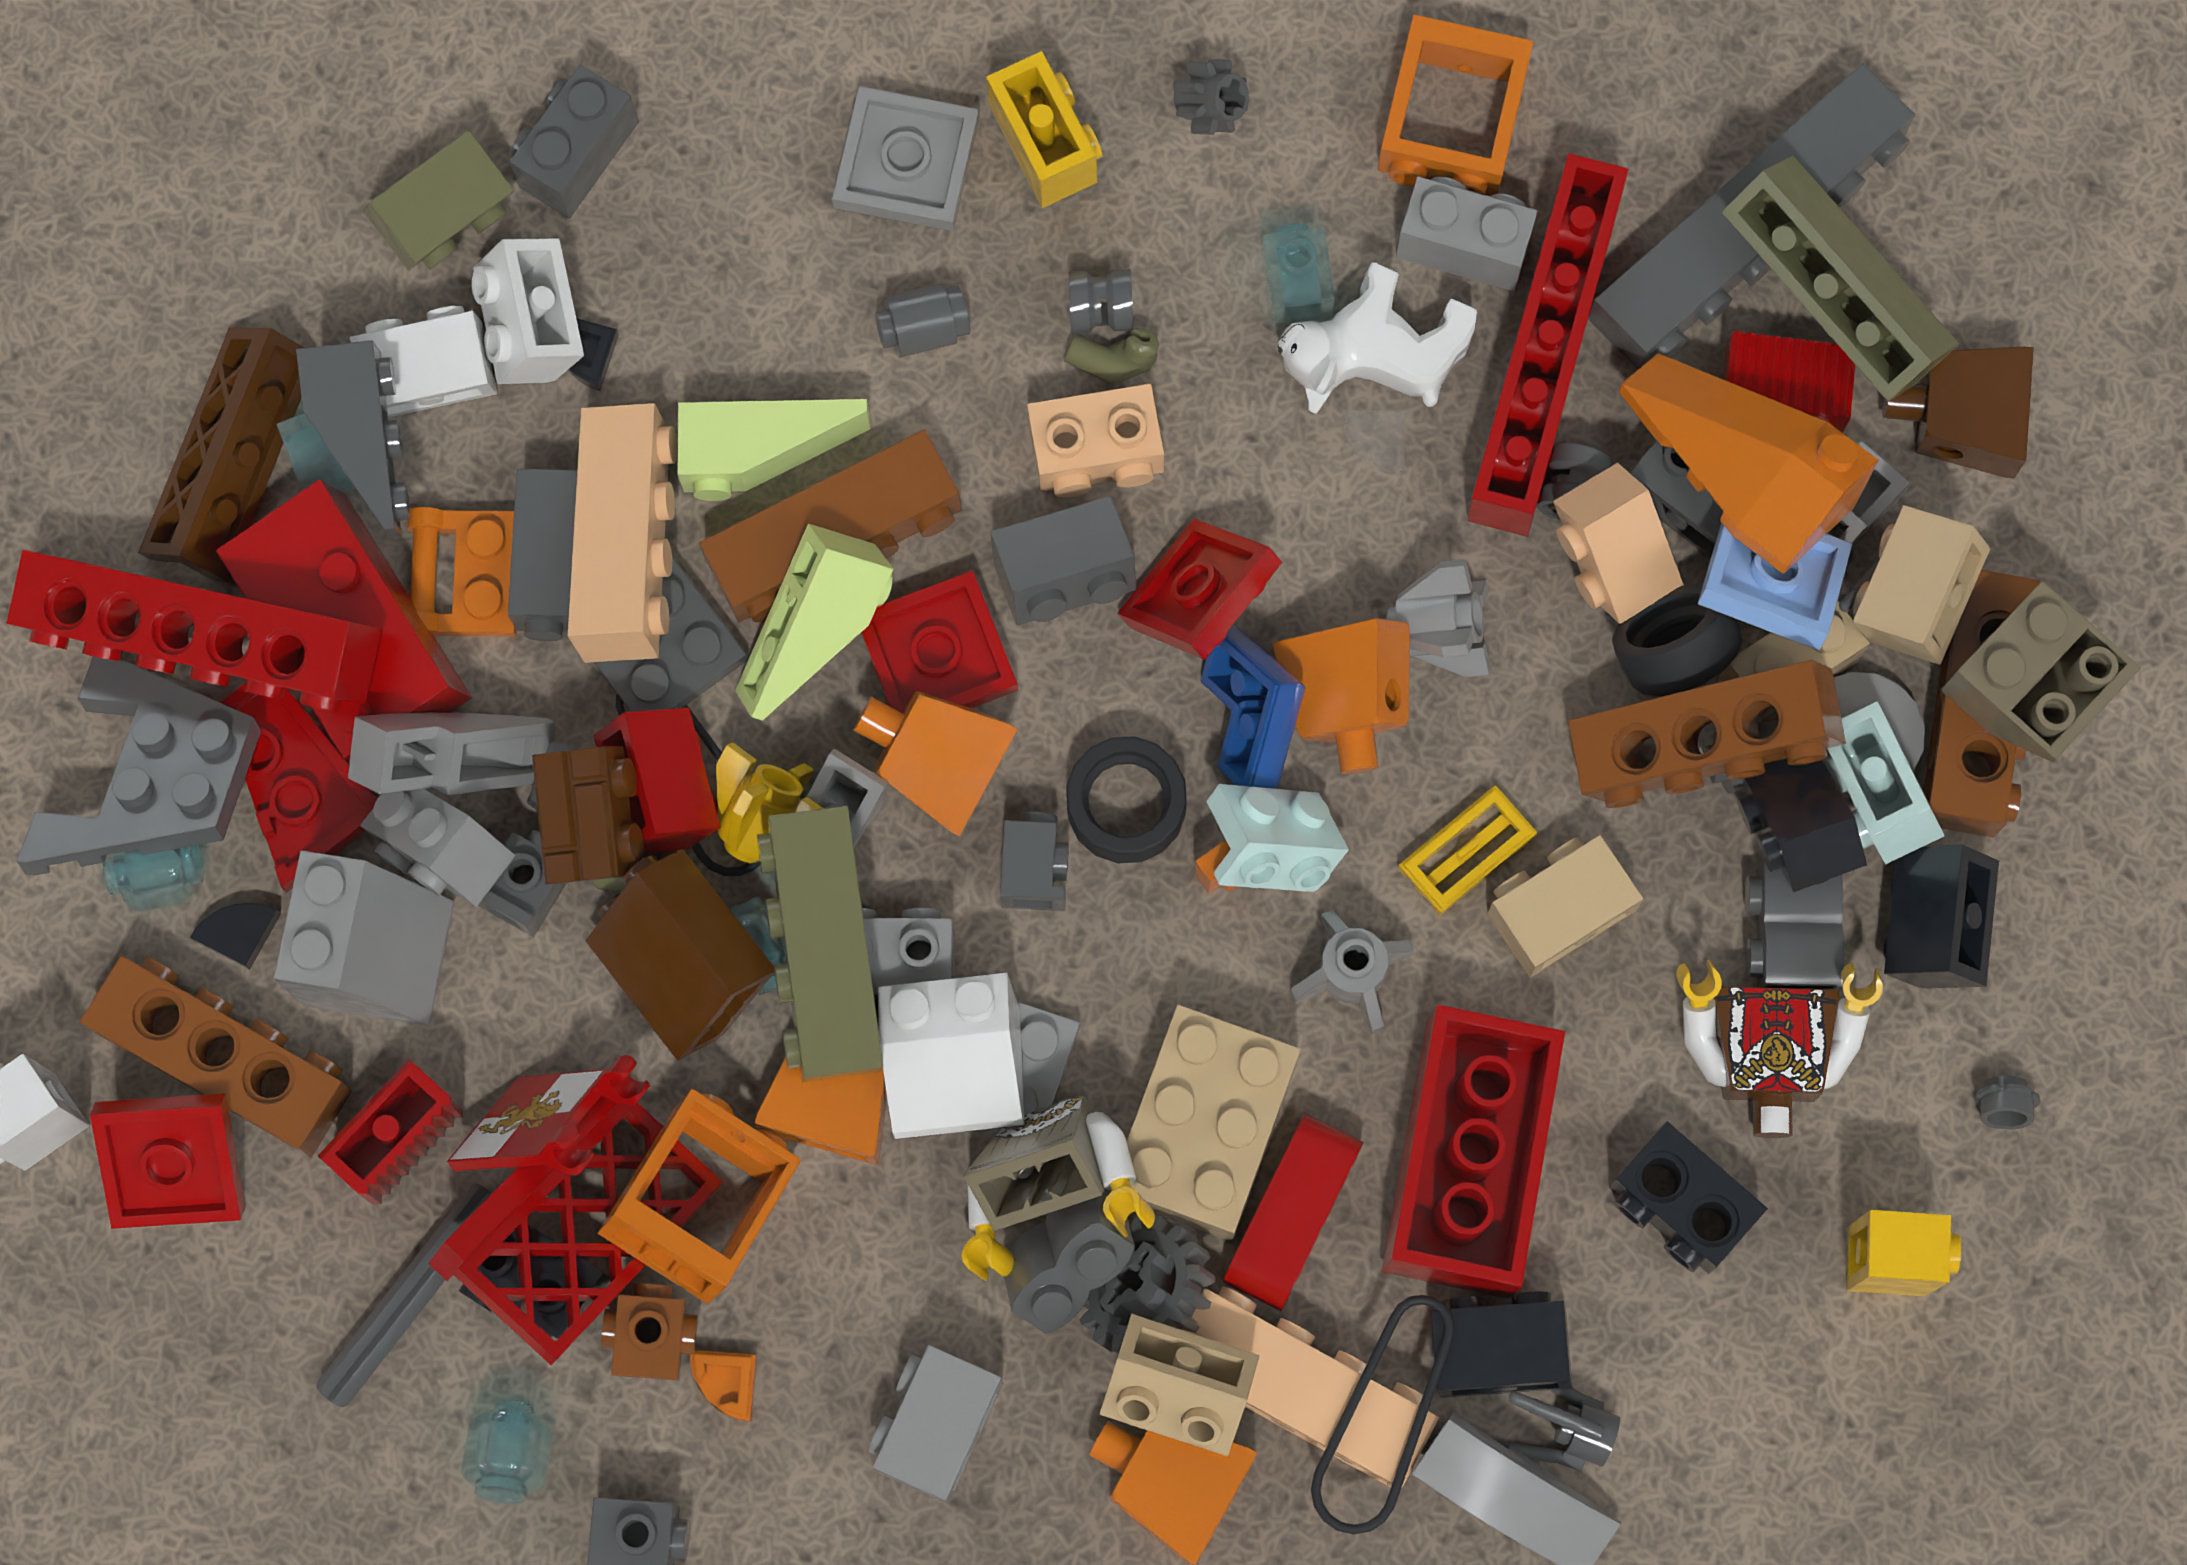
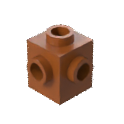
M634 1283L633 1296L618 1295L617 1309L605 1308L601 1348L613 1349L611 1375L680 1380L682 1354L694 1355L698 1315L685 1314L686 1301L683 1299H672L674 1286ZM655 1319L661 1325V1335L657 1341L645 1344L639 1339V1326L645 1320Z

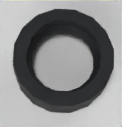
M1690 584L1680 586L1654 602V604L1617 625L1612 638L1615 654L1632 687L1643 695L1663 697L1696 688L1724 671L1738 655L1743 641L1739 627L1733 617L1698 604L1703 585Z
M1135 736L1114 737L1090 747L1074 764L1066 785L1068 821L1078 841L1095 856L1117 864L1140 863L1163 853L1179 835L1186 816V781L1176 760L1158 744ZM1133 764L1147 769L1158 779L1164 792V807L1159 820L1149 830L1136 836H1118L1107 832L1095 822L1089 809V793L1093 782L1103 771L1116 765Z

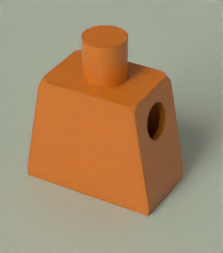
M1375 618L1273 642L1277 662L1306 687L1295 724L1300 737L1308 741L1336 742L1341 774H1357L1379 769L1374 734L1403 728L1409 721V623Z
M915 691L903 713L870 697L853 728V731L885 747L875 764L874 771L876 774L889 782L892 787L942 826L959 837L1018 730L1006 720L919 691Z
M785 1057L757 1113L754 1124L757 1129L770 1131L781 1139L878 1165L887 1102L883 1069L876 1073L802 1083L800 1068L788 1069Z
M1108 1420L1094 1443L1089 1456L1122 1474L1110 1496V1500L1188 1565H1196L1254 1462L1257 1452L1233 1442L1229 1455L1225 1456L1148 1430L1143 1439H1140Z

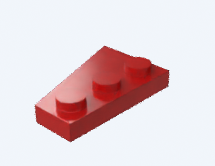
M245 682L220 703L253 717L261 730L245 781L256 809L255 814L270 849L280 886L287 893L293 888L300 851L332 856L337 854L366 831L360 825L374 808L377 799L367 787L348 778L349 765L287 688H285L283 699L246 692L244 691Z

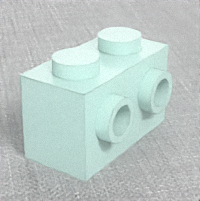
M1878 701L1841 718L1846 744L1827 748L1831 756L1823 759V762L1840 792L1848 791L1856 807V810L1852 811L1856 819L1863 849L1874 844L1883 861L1887 864L1944 837L1945 835Z

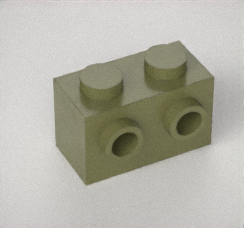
M468 130L370 201L363 212L408 271L422 261L431 270L459 249L453 241L454 237L471 225L480 234L506 215L508 211L502 205V202L514 190Z

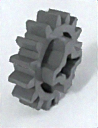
M1160 1216L1155 1218L1150 1228H1147L1139 1217L1133 1218L1131 1234L1135 1247L1129 1262L1112 1280L1090 1290L1084 1305L1089 1310L1079 1319L1081 1325L1094 1333L1092 1340L1110 1352L1114 1351L1119 1354L1131 1314L1180 1330L1185 1328L1196 1333L1200 1327L1196 1320L1192 1318L1195 1310L1210 1309L1212 1302L1200 1295L1201 1288L1215 1282V1275L1202 1267L1210 1259L1209 1252L1196 1244L1197 1237L1179 1224L1175 1226Z

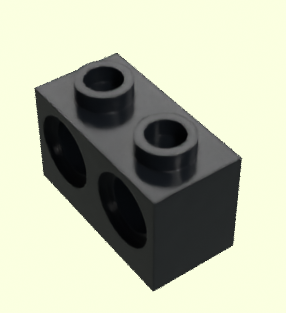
M1668 1121L1609 1187L1618 1195V1198L1613 1202L1616 1208L1640 1228H1644L1648 1223L1653 1225L1669 1239L1664 1245L1667 1253L1681 1266L1691 1272H1694L1700 1266L1706 1273L1710 1274L1768 1209ZM1652 1165L1667 1169L1673 1176L1675 1183L1673 1194L1668 1197H1657L1650 1194L1642 1182L1643 1169ZM1710 1209L1722 1218L1725 1230L1721 1240L1707 1241L1695 1232L1692 1218L1696 1210Z

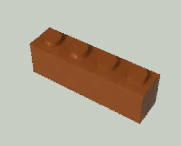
M924 429L699 542L704 558L738 623L750 617L753 622H761L766 620L808 523L876 544L885 558L888 559L898 551V542L920 532L922 537H930L952 525L955 521L953 515L962 511L960 495Z

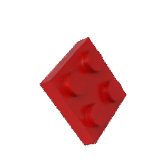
M1193 518L1117 614L1133 630L1205 660L1211 651L1225 639L1231 626L1251 601L1264 590L1267 581L1283 562L1269 546Z
M973 570L877 606L869 626L861 632L888 705L901 713L905 711L915 691L968 708H974L1019 691L1018 683Z
M226 1093L100 1101L94 1103L90 1112V1119L111 1229L240 1221L242 1219L245 1202Z

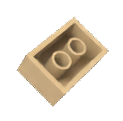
M1177 1004L1127 1140L1136 1175V1180L1131 1184V1187L1149 1204L1154 1214L1233 1242L1298 1063L1300 1048Z

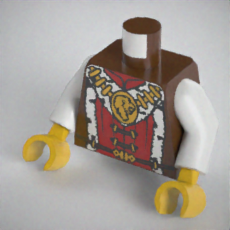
M1710 960L1706 961L1708 974L1705 980L1698 984H1690L1689 969L1685 963H1682L1676 970V977L1684 993L1688 996L1683 1001L1684 1042L1686 1049L1708 1082L1721 1086L1724 1100H1753V1135L1755 1137L1786 1138L1793 1136L1792 1102H1815L1823 1094L1824 1089H1829L1839 1083L1860 1050L1870 1014L1869 1005L1879 1000L1883 992L1879 970L1875 968L1873 981L1868 987L1856 988L1851 985L1855 973L1854 964L1850 963L1844 966L1841 972V983L1846 998L1839 1000V990L1721 987L1722 980L1720 974Z

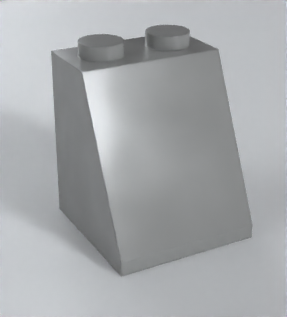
M300 851L274 980L305 1007L430 1026L455 902L443 895L438 896L423 886L364 860Z

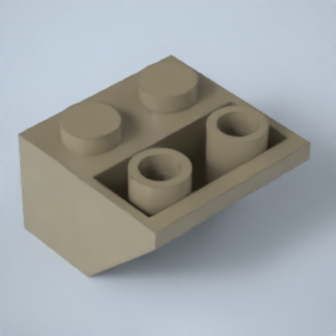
M2042 581L1965 662L1941 691L1989 734L2054 762L2133 678L2141 667L2049 585Z

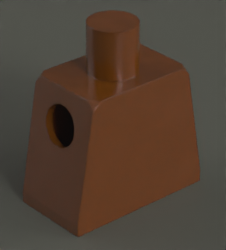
M2034 347L1953 350L1920 380V384L1912 386L1889 402L1883 397L1882 417L1917 422L1915 449L1917 454L2004 478L2014 479L2027 458Z

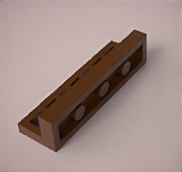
M228 328L139 549V554L155 561L181 563L210 579L229 582L231 574L216 550L248 529L252 524L302 398L296 349L304 348L303 346L272 328ZM245 347H249L243 363L238 367ZM223 410L220 420L215 424L219 413ZM201 465L197 477L192 481L196 469ZM178 522L171 542L167 543L174 525Z

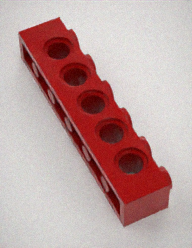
M1568 153L1473 492L1468 515L1469 522L1525 537L1529 536L1629 168Z
M23 549L6 622L9 625L31 629L29 642L67 650L69 639H75L84 642L82 654L120 662L122 651L138 654L135 665L137 667L174 674L176 663L192 666L190 679L228 687L230 675L246 678L244 689L246 692L283 699L285 688L302 691L299 704L336 712L339 710L341 700L366 704L382 628ZM86 600V609L82 616V606ZM139 612L140 620L135 630V618L137 613ZM194 623V634L191 641L189 642V628L191 624ZM248 634L249 646L243 655L242 645L244 638ZM303 646L304 660L298 669L297 655Z

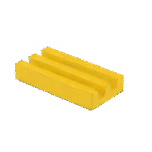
M1495 785L1400 863L1398 870L1413 883L1417 892L1427 899L1432 905L1431 908L1440 917L1534 839L1537 831ZM1495 806L1500 811L1501 815L1428 876L1419 869L1421 865L1491 807ZM1509 825L1515 828L1517 833L1444 894L1439 892L1436 888L1439 883Z

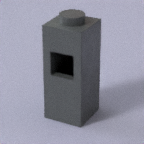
M517 469L508 616L516 630L524 631V636L528 639L557 641L562 639L563 632H568L577 470Z

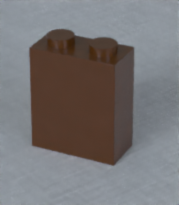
M683 849L659 861L654 855H651L635 864L623 877L627 884L623 891L609 899L598 910L597 914L601 920L585 940L677 1061L723 1036L775 973L772 963Z

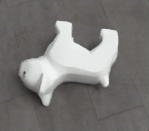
M1372 262L1365 273L1359 299L1344 307L1332 320L1320 323L1316 321L1292 323L1285 329L1278 341V352L1283 356L1285 370L1305 387L1309 401L1308 410L1314 414H1317L1334 388L1354 377L1373 380L1409 396H1422L1424 404L1427 407H1432L1437 404L1441 385L1450 370L1464 358L1474 333L1477 310L1454 299H1450L1444 309L1438 328L1419 336L1401 316L1392 310L1393 295L1399 274Z

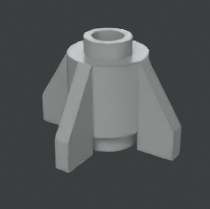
M1466 559L1442 561L1398 594L1396 606L1389 607L1387 610L1386 620L1409 623L1410 656L1463 677L1490 674L1491 665L1485 641L1482 642L1484 635L1482 607L1485 605L1489 592L1487 581L1471 582Z
M1333 909L1322 913L1320 919L1330 940L1327 942L1322 954L1320 969L1291 988L1290 993L1295 1004L1321 994L1326 990L1334 999L1344 1003H1359V1008L1371 1035L1382 1031L1384 1023L1376 993L1381 988L1388 965L1413 956L1414 949L1410 940L1382 942L1370 931L1362 928H1348ZM1352 955L1356 962L1365 960L1368 964L1365 968L1355 971L1349 969L1343 960L1344 956Z

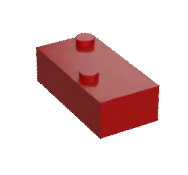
M317 480L216 550L242 594L247 599L382 628L366 704L341 700L338 712L312 707L344 759L350 761L355 716L393 713H452L472 699V696L436 638L417 614L411 598L346 494L323 480ZM303 646L297 655L298 669L304 660Z
M1437 1004L1425 1025L1381 1272L1508 1299L1522 1287L1566 1031Z

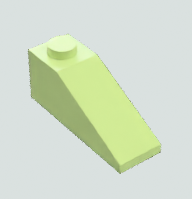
M867 399L678 403V477L683 491L694 492L695 498L704 501H722L731 497V491H748L870 430L871 417Z
M808 523L735 689V692L752 718L764 720L869 626L877 606L883 605L890 594L893 580L892 572L894 570L876 544Z

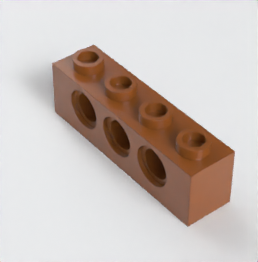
M1981 570L1941 662L1923 792L1941 829L1994 838L2003 829L2007 821L2014 822L2017 817L2021 799V785L2012 783L2015 760L2022 761L2026 750L1989 734L1945 695L1941 689L1981 647L1980 633H1994L2040 584L2038 579ZM1974 752L1983 756L1990 766V776L1976 777L1970 774L1963 765L1962 754Z
M1814 660L1568 720L1581 795L1605 801L1606 808H1621L1639 804L1644 801L1643 792L1665 787L1667 794L1695 791L1704 787L1703 778L1726 773V779L1729 780L1758 776L1765 772L1764 763L1787 758L1789 765L1817 762L1827 758V748L1846 744L1832 668ZM1775 707L1779 716L1777 729L1771 736L1762 739L1758 732L1759 720L1764 712ZM1714 723L1717 729L1716 742L1708 752L1701 754L1697 743L1699 733L1706 725ZM1653 737L1656 743V755L1648 766L1641 768L1638 762L1639 748L1644 741Z
M121 955L79 1022L99 1036L201 1095L226 1093L229 1111L312 1158L352 1093L351 1089L338 1080L343 1069L312 1050H309L304 1060L285 1050L283 1047L289 1038L256 1018L249 1028L231 1019L228 1016L234 1006L200 987L195 997L174 986L180 975L156 960L146 956L139 966ZM167 1006H178L179 1021L175 1028L166 1034L155 1035L153 1031L155 1015ZM232 1037L234 1052L231 1058L223 1065L209 1066L207 1051L210 1045L219 1038ZM274 1069H287L289 1072V1084L286 1090L277 1097L264 1098L261 1092V1084L264 1077Z

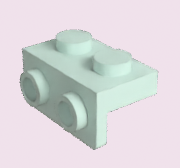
M1219 784L1206 801L1231 849L1214 871V876L1219 885L1314 892L1329 879L1331 872L1349 850L1330 815L1327 804L1317 792Z

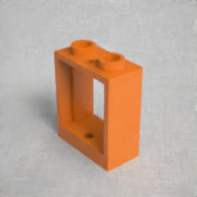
M1413 14L1382 142L1378 171L1389 173L1388 176L1392 181L1410 187L1415 186L1417 177L1429 180L1434 177H1447L1459 181L1468 191L1489 196L1498 194L1534 41ZM1419 63L1508 82L1491 158L1401 139Z
M691 1089L670 1114L597 1234L698 1299L709 1304L727 1287L802 1159L789 1152L787 1144L776 1134L763 1129L756 1130L735 1117L732 1108L722 1099L711 1094H700ZM682 1132L761 1182L757 1192L720 1253L640 1202Z

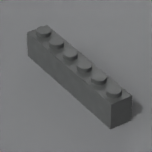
M1862 63L1601 293L1593 302L1588 320L1637 369H1640L1657 353L1672 358L1687 342L1688 338L1683 333L1698 319L1705 325L1710 324L1731 303L1732 297L1728 293L1742 280H1745L1751 286L1771 269L1724 216L1722 211L1763 170L1791 156H1794L1829 197L1841 207L1865 184L1866 180L1861 175L1875 162H1878L1885 168L1905 150L1910 143V140L1905 135L1915 113Z

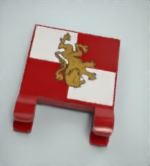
M629 1055L619 1056L609 1069L517 1077L447 1160V1163L453 1171L546 1165L565 1174L578 1175L595 1156L590 1149L582 1151L572 1145L580 1135V1131L576 1126L601 1096L624 1105H634L651 1085L647 1080L639 1082L628 1076L637 1065L634 1058Z

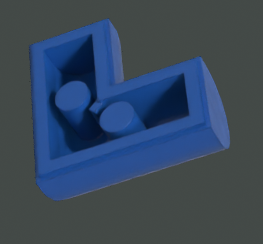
M1231 626L1225 639L1207 656L1201 677V683L1232 711L1217 768L1235 785L1278 789L1306 687L1239 627Z

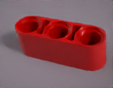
M1304 1114L1231 1261L1223 1283L1279 1311L1283 1310L1291 1290L1316 1243L1323 1224H1325L1348 1177L1347 1175L1357 1159L1364 1144L1363 1141L1315 1117Z

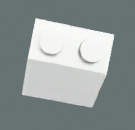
M1007 973L878 987L879 1039L892 1132L895 1139L1024 1125L1020 1009Z

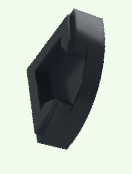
M576 318L584 356L570 367V373L584 385L601 391L619 336L618 331L615 328Z
M257 903L230 905L205 918L193 931L190 938L194 942L250 970L281 913L270 906Z

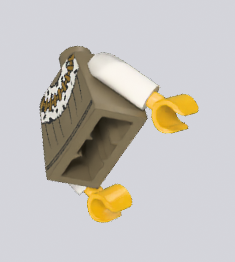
M1084 1096L1062 1099L1054 1105L1024 1114V1125L1001 1127L964 1175L968 1183L969 1229L975 1230V1236L967 1241L963 1247L961 1257L964 1265L984 1281L988 1280L989 1266L1003 1277L1008 1276L1014 1265V1256L1010 1250L995 1240L996 1230L1102 1196L1105 1189L1112 1191L1104 1201L1103 1212L1121 1235L1128 1237L1125 1221L1130 1213L1134 1211L1147 1228L1152 1227L1155 1221L1153 1209L1131 1187V1184L1136 1180V1175L1127 1141L1121 1129L1103 1112H1094L1088 1099Z

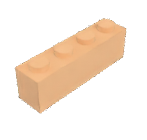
M655 403L581 408L568 637L584 663L659 658L660 635L667 634L669 631V608L665 596H662L663 577H670L672 572V552L668 539H665V521L673 520L675 514L674 491L672 484L667 481L668 464L676 463L678 444L674 427L666 426Z
M1222 1286L1218 1295L1205 1288L1201 1295L1212 1302L1210 1309H1196L1192 1316L1200 1328L1196 1333L1185 1328L1182 1330L1260 1355L1245 1408L1325 1451L1367 1364L1341 1350H1338L1333 1359L1311 1347L1315 1336L1288 1320L1280 1318L1276 1327L1253 1315L1257 1304L1230 1288ZM1370 1379L1334 1457L1391 1488L1423 1395L1398 1382L1391 1391ZM1429 1411L1403 1485L1440 1418Z

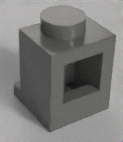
M1026 812L1019 815V821L1005 820L1000 884L1002 908L1065 911V887L1054 886V881H1067L1069 843L1057 842V816L1042 812Z
M532 830L527 839L512 832L504 846L516 856L478 906L528 935L535 937L567 883L545 885L540 832ZM526 864L534 867V875L529 882L516 884L512 881V877L520 865Z

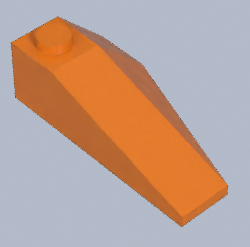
M1659 353L1624 381L1619 389L1620 395L1658 443L1664 447L1674 448L1689 467L1686 478L1696 491L1700 492L1706 489L1724 511L1720 521L1731 535L1782 574L1789 570L1854 509L1879 461L1824 420Z

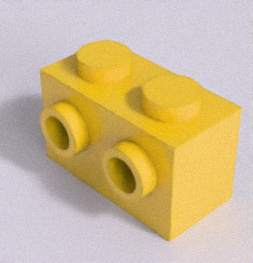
M1042 51L986 76L988 105L1042 209L1097 183V160L1103 157L1099 142L1088 123L1081 126L1072 109L1075 106V99L1067 80L1061 72L1053 73Z

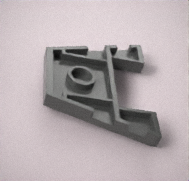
M93 657L78 695V700L86 712L134 716L98 817L34 813L17 859V863L26 875L35 876L50 873L49 865L76 860L81 867L105 862L108 854L139 849L142 855L223 841L261 733L254 718L137 667L121 659L118 662Z

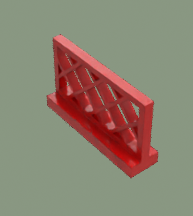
M601 1096L576 1126L580 1131V1135L572 1144L574 1147L587 1151L589 1149L593 1150L600 1143L601 1155H595L585 1168H602L604 1199H572L570 1175L546 1165L517 1167L442 1244L428 1263L447 1282L453 1275L460 1280L551 1366L646 1265L634 1258L622 1270L621 1257L633 1256L608 1240V1244L575 1243L573 1212H605L607 1218L618 1200L615 1169H637L645 1157L614 1155L612 1129L625 1118L644 1136L645 1155L663 1126L638 1102L634 1105H624ZM677 1140L660 1169L681 1170L699 1187V1190L689 1200H662L659 1170L648 1187L649 1200H640V1202L662 1216L663 1213H676L669 1221L681 1228L723 1182ZM559 1186V1198H546ZM533 1211L560 1212L562 1243H529L528 1216ZM516 1229L517 1243L504 1242ZM489 1256H518L520 1288H497L478 1268ZM530 1256H563L565 1288H532ZM576 1256L609 1257L610 1284L606 1288H578ZM512 1301H521V1309ZM533 1301H566L568 1329L556 1341L534 1322ZM579 1301H593L580 1315Z

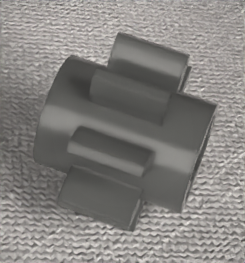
M1209 59L1208 62L1190 61L1187 63L1189 74L1182 76L1174 86L1176 116L1192 120V134L1214 135L1215 132H1234V121L1241 118L1248 110L1249 91L1246 78L1230 74L1232 70L1231 60Z

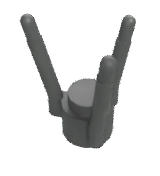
M1574 1388L1550 1390L1572 1404H1567L1564 1410L1516 1391L1510 1393L1509 1401L1513 1405L1557 1424L1554 1442L1564 1445V1448L1559 1449L1497 1441L1507 1449L1511 1445L1531 1460L1558 1463L1577 1471L1582 1470L1585 1461L1601 1467L1604 1466L1612 1451L1620 1426L1619 1416L1603 1410L1604 1402L1586 1396Z

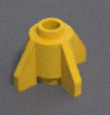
M732 742L726 745L716 764L718 817L721 827L717 831L719 837L724 841V847L728 853L741 861L755 863L759 861L757 834L768 833L767 823L769 816L824 808L809 797L800 799V795L814 772V769L803 763L787 772L773 765L762 764L756 768L754 773H751L758 760Z

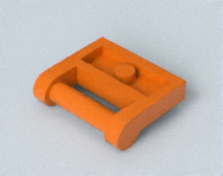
M432 507L410 508L411 518L407 520V530L413 533L410 598L417 614L427 629L434 636L517 637V630L508 616L514 511L441 510ZM438 534H456L452 614H438L434 612Z

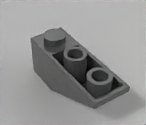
M373 340L296 349L304 414L385 531L392 539L402 538L400 521L410 520L411 512L406 482L396 483L393 458L403 457V441L399 420L388 419L386 396L396 395V380L392 358H381V352Z

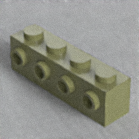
M1794 156L1763 170L1722 211L1742 237L1782 280L1784 285L1797 297L1827 334L1833 338L1888 402L1916 385L1960 345Z
M848 806L771 815L767 823L768 833L757 834V845L762 874L774 872L777 898L765 899L770 938H783L786 963L774 964L779 1004L791 1002L795 1028L783 1030L787 1068H800L802 1083L880 1072L883 1069Z

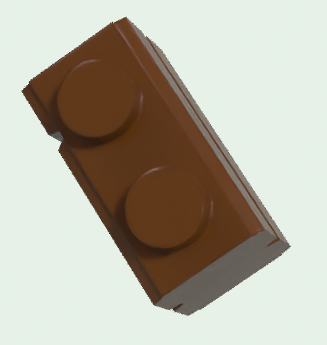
M624 746L592 747L532 755L545 885L624 877L636 862L641 861L644 853L643 835L639 825L632 823L629 797H633L637 790V775L632 760L625 758Z

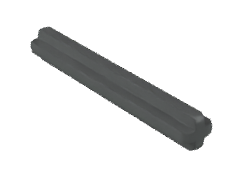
M477 1183L468 1189L317 1382L316 1388L320 1394L339 1407H345L351 1402L444 1283L445 1279L428 1264L442 1244L492 1192Z

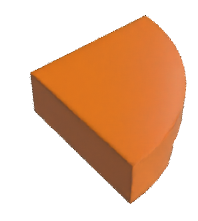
M695 1351L694 1355L690 1354L692 1374L704 1397L725 1413V1415L737 1420L752 1422L757 1356L755 1354Z

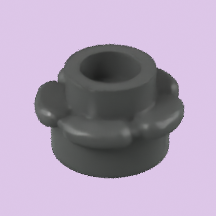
M2001 1075L1989 1079L1987 1086L1979 1089L1975 1098V1105L1981 1107L1982 1123L1997 1129L2012 1130L2029 1126L2034 1121V1108L2040 1104L2039 1094L2032 1092V1089L2027 1086V1082L2023 1078L2012 1075Z

